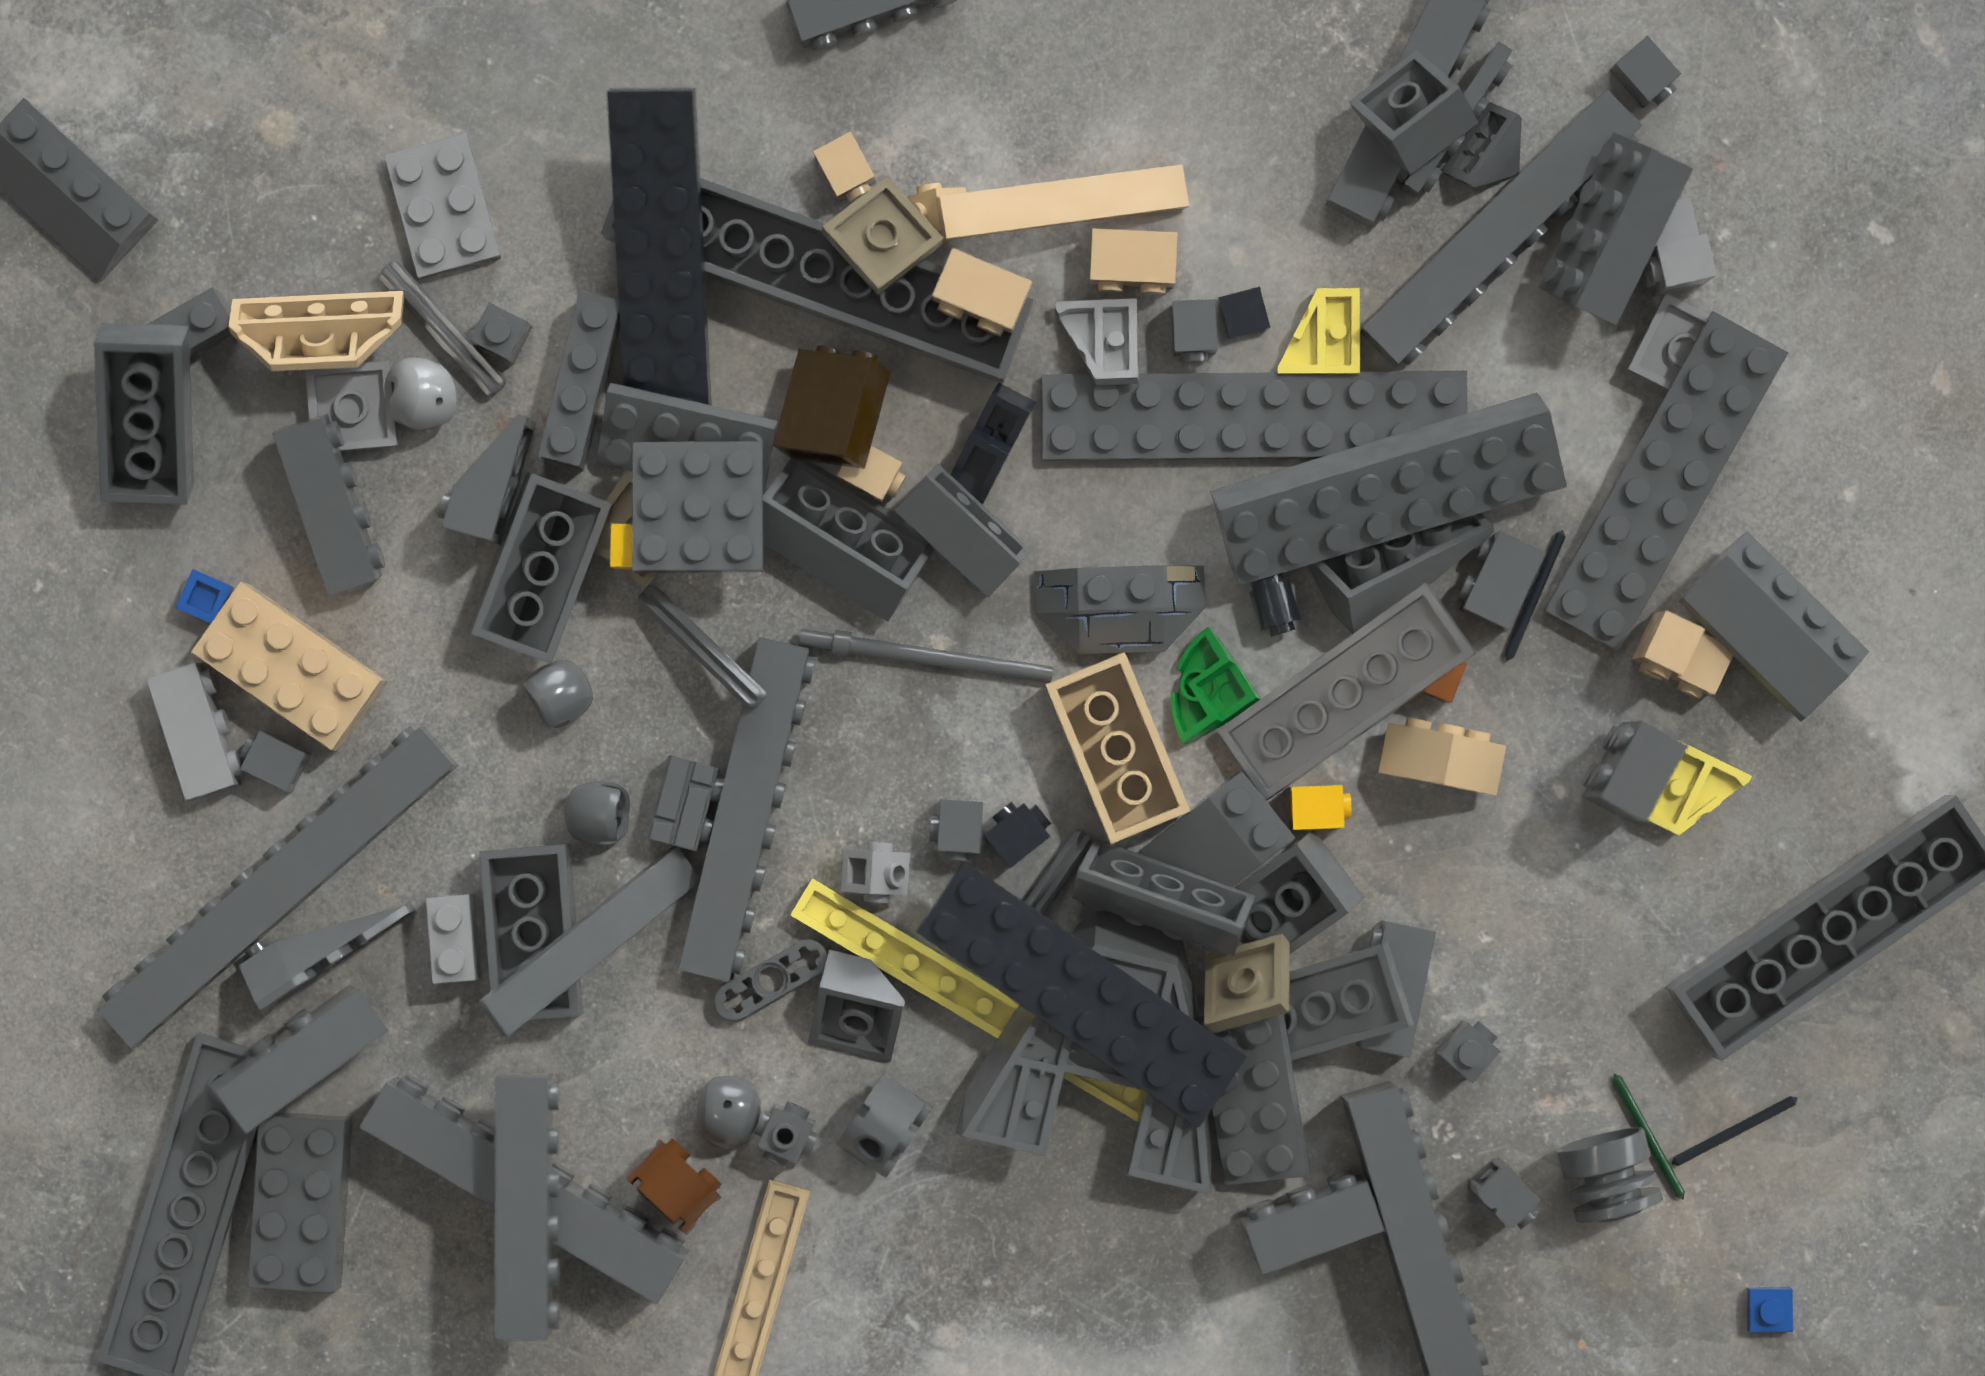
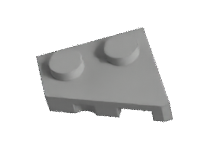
M1137 298L1055 302L1056 314L1096 385L1139 384Z

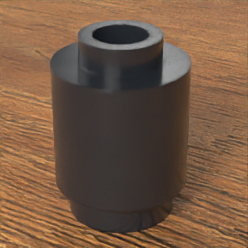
M1283 573L1250 582L1253 591H1250L1249 595L1260 631L1269 629L1272 637L1295 630L1293 622L1300 620L1301 617L1290 580L1285 581Z

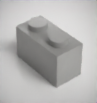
M475 893L426 898L432 984L480 979L481 967Z

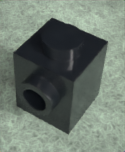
M1010 802L992 817L997 824L984 834L1007 865L1012 868L1051 837L1045 830L1051 823L1036 804L1028 809L1025 803L1016 807L1013 802Z

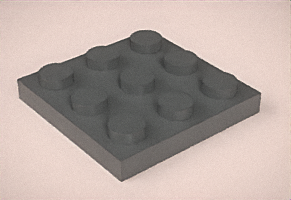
M633 442L632 571L634 573L763 572V442Z

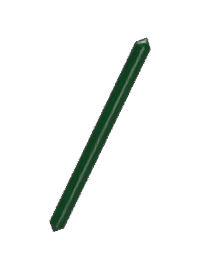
M1614 1074L1612 1082L1636 1126L1644 1129L1648 1147L1674 1195L1677 1198L1684 1199L1685 1191L1622 1076Z

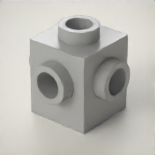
M868 841L867 850L843 849L841 891L864 893V901L889 903L890 895H907L910 853L893 851V843Z

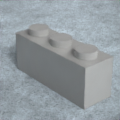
M191 663L146 678L185 801L196 800L242 785L239 775L244 774V771L240 769L242 761L236 749L230 750L226 734L231 733V728L225 711L217 709L213 694L218 693V688L211 669L205 670L203 663Z

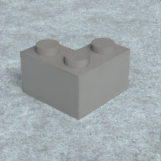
M1691 198L1677 201L1641 274L1645 288L1651 287L1653 297L1702 286L1717 276L1708 234L1699 235Z

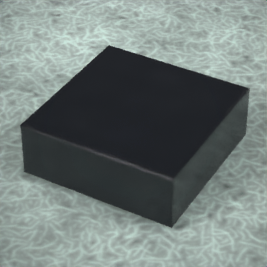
M1260 286L1218 298L1228 339L1271 328Z

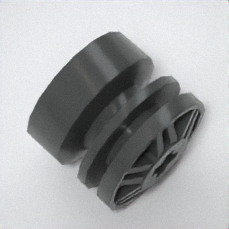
M1642 1127L1605 1132L1574 1141L1557 1149L1564 1178L1584 1179L1586 1183L1569 1193L1571 1202L1589 1201L1573 1209L1576 1222H1611L1639 1214L1642 1210L1656 1205L1663 1200L1659 1187L1641 1188L1657 1180L1655 1171H1635L1634 1165L1651 1157Z

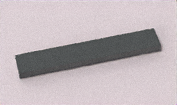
M672 846L482 998L479 1004L503 1037L510 1036L700 882L699 876L679 847Z

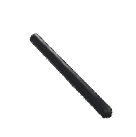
M1563 530L1557 532L1554 536L1504 655L1507 661L1515 657L1566 538Z
M1789 1096L1674 1156L1671 1164L1680 1166L1795 1106L1798 1098Z

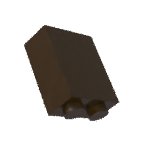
M817 346L816 351L799 349L772 446L792 459L865 469L891 371L877 362V356L865 351L854 350L852 355H844L840 351L827 346Z

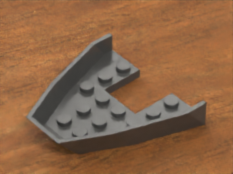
M1090 910L1071 935L1198 1022L1197 1017L1200 1016L1183 940L1169 938L1163 934L1162 930L1148 925L1137 926L1130 924L1122 916L1106 910ZM1019 1005L965 1091L956 1134L973 1140L1045 1156L1065 1072L1136 1089L1140 1088ZM1144 1092L1126 1175L1211 1195L1212 1147L1209 1114L1201 1126L1197 1128Z

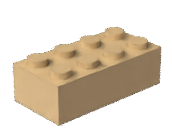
M244 582L238 584L191 651L321 744L335 751L341 749L388 682L259 590Z
M1125 652L1045 685L1110 844L1190 812V808Z

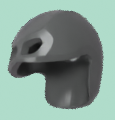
M569 660L554 661L552 664L549 663L538 668L530 674L524 684L527 694L534 706H536L540 717L544 723L553 728L564 727L577 720L589 709L593 701V691L587 676L579 666Z
M606 781L586 782L576 786L570 792L565 806V822L568 832L577 840L595 845H610L620 841L625 836L629 825L630 797L628 792L622 786ZM619 799L622 802L621 809H617ZM616 816L621 817V823L616 829Z
M737 1076L712 1078L702 1089L697 1103V1122L700 1133L712 1145L725 1149L737 1148L747 1143L753 1134L761 1113L759 1092L752 1083ZM730 1102L732 1104L731 1108L726 1109L724 1103Z

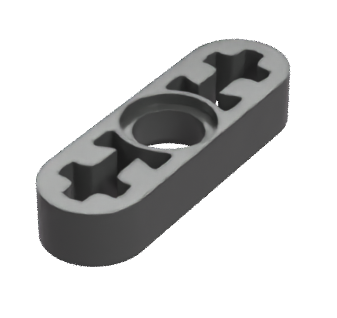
M803 939L725 983L719 988L715 996V1007L718 1013L728 1020L742 1019L819 975L824 970L828 954L826 948L815 939ZM806 946L809 951L817 949L820 954L815 960L817 968L811 970L808 965L798 968L794 972L800 976V979L792 982L789 969L780 959L788 956L789 963L791 964L802 956L800 948ZM775 967L782 972L784 983L779 990L769 992L761 987L759 976L763 969ZM751 977L754 990L763 1000L755 1003L754 996L751 995L741 1003L742 1011L737 1012L733 1007L726 1009L723 1005V1002L728 998L726 991L732 989L737 994L746 990L749 987L743 980Z

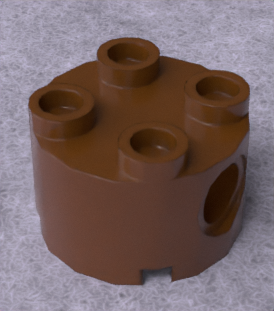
M673 1138L666 1144L659 1139L648 1157L639 1165L633 1167L624 1177L632 1185L637 1179L642 1182L636 1190L673 1224L680 1218L683 1223L678 1228L685 1235H688L696 1226V1222L703 1212L714 1202L722 1198L717 1192L722 1184L704 1167L697 1173L686 1162L691 1155Z

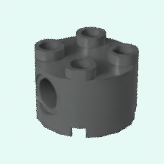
M882 1075L839 1139L837 1145L884 1178H887L900 1158L893 1153L896 1149L900 1153L905 1151L917 1133L910 1126L913 1123L920 1128L933 1106L893 1079Z

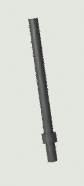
M801 629L798 644L799 646L832 650L831 655L848 657L849 653L1045 683H1051L1053 673L1052 666L853 637L852 632L835 630L833 634Z

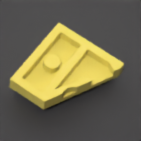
M1317 288L1278 365V374H1360V288Z
M1688 745L1648 821L1680 836L1693 826L1698 819L1706 813H1710L1737 789L1749 783L1752 776Z

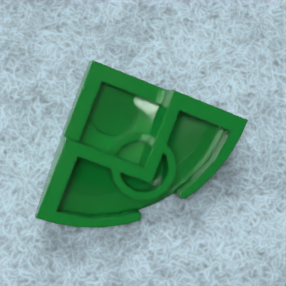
M1208 626L1200 632L1187 647L1177 665V669L1182 672L1178 693H1171L1172 717L1183 744H1188L1214 731L1261 700L1246 674L1213 629Z

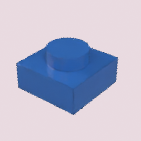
M192 569L175 608L211 624L231 596L234 587Z
M1748 1287V1331L1793 1332V1289L1790 1287Z

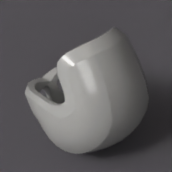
M409 357L400 360L391 368L387 378L395 384V389L390 398L389 407L395 422L415 430H427L445 424L453 418L457 406V389L451 374L443 366L429 359Z

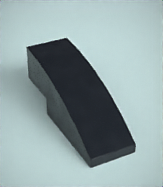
M998 383L991 393L950 474L982 505L985 503L1036 404V401L1001 383Z

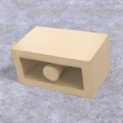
M1092 228L1089 284L1098 285V291L1105 293H1122L1123 286L1140 287L1141 294H1166V288H1174L1176 282L1178 232Z
M952 248L932 298L933 301L940 303L938 311L961 320L963 314L979 320L977 327L1001 336L1003 330L1012 334L1031 290L1032 281Z

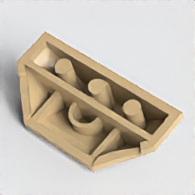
M403 291L232 299L229 331L271 371L359 367L402 324Z

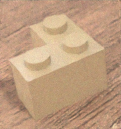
M1665 610L1652 614L1631 659L1641 664L1638 669L1641 673L1659 681L1672 678L1679 682L1677 687L1679 691L1700 699L1702 694L1707 696L1716 694L1733 655L1716 638L1705 634V628Z
M1406 718L1405 725L1388 723L1378 773L1497 796L1506 746L1490 742L1491 734L1466 729L1465 736H1463L1464 727L1439 723L1438 731L1430 730L1432 722L1414 718Z

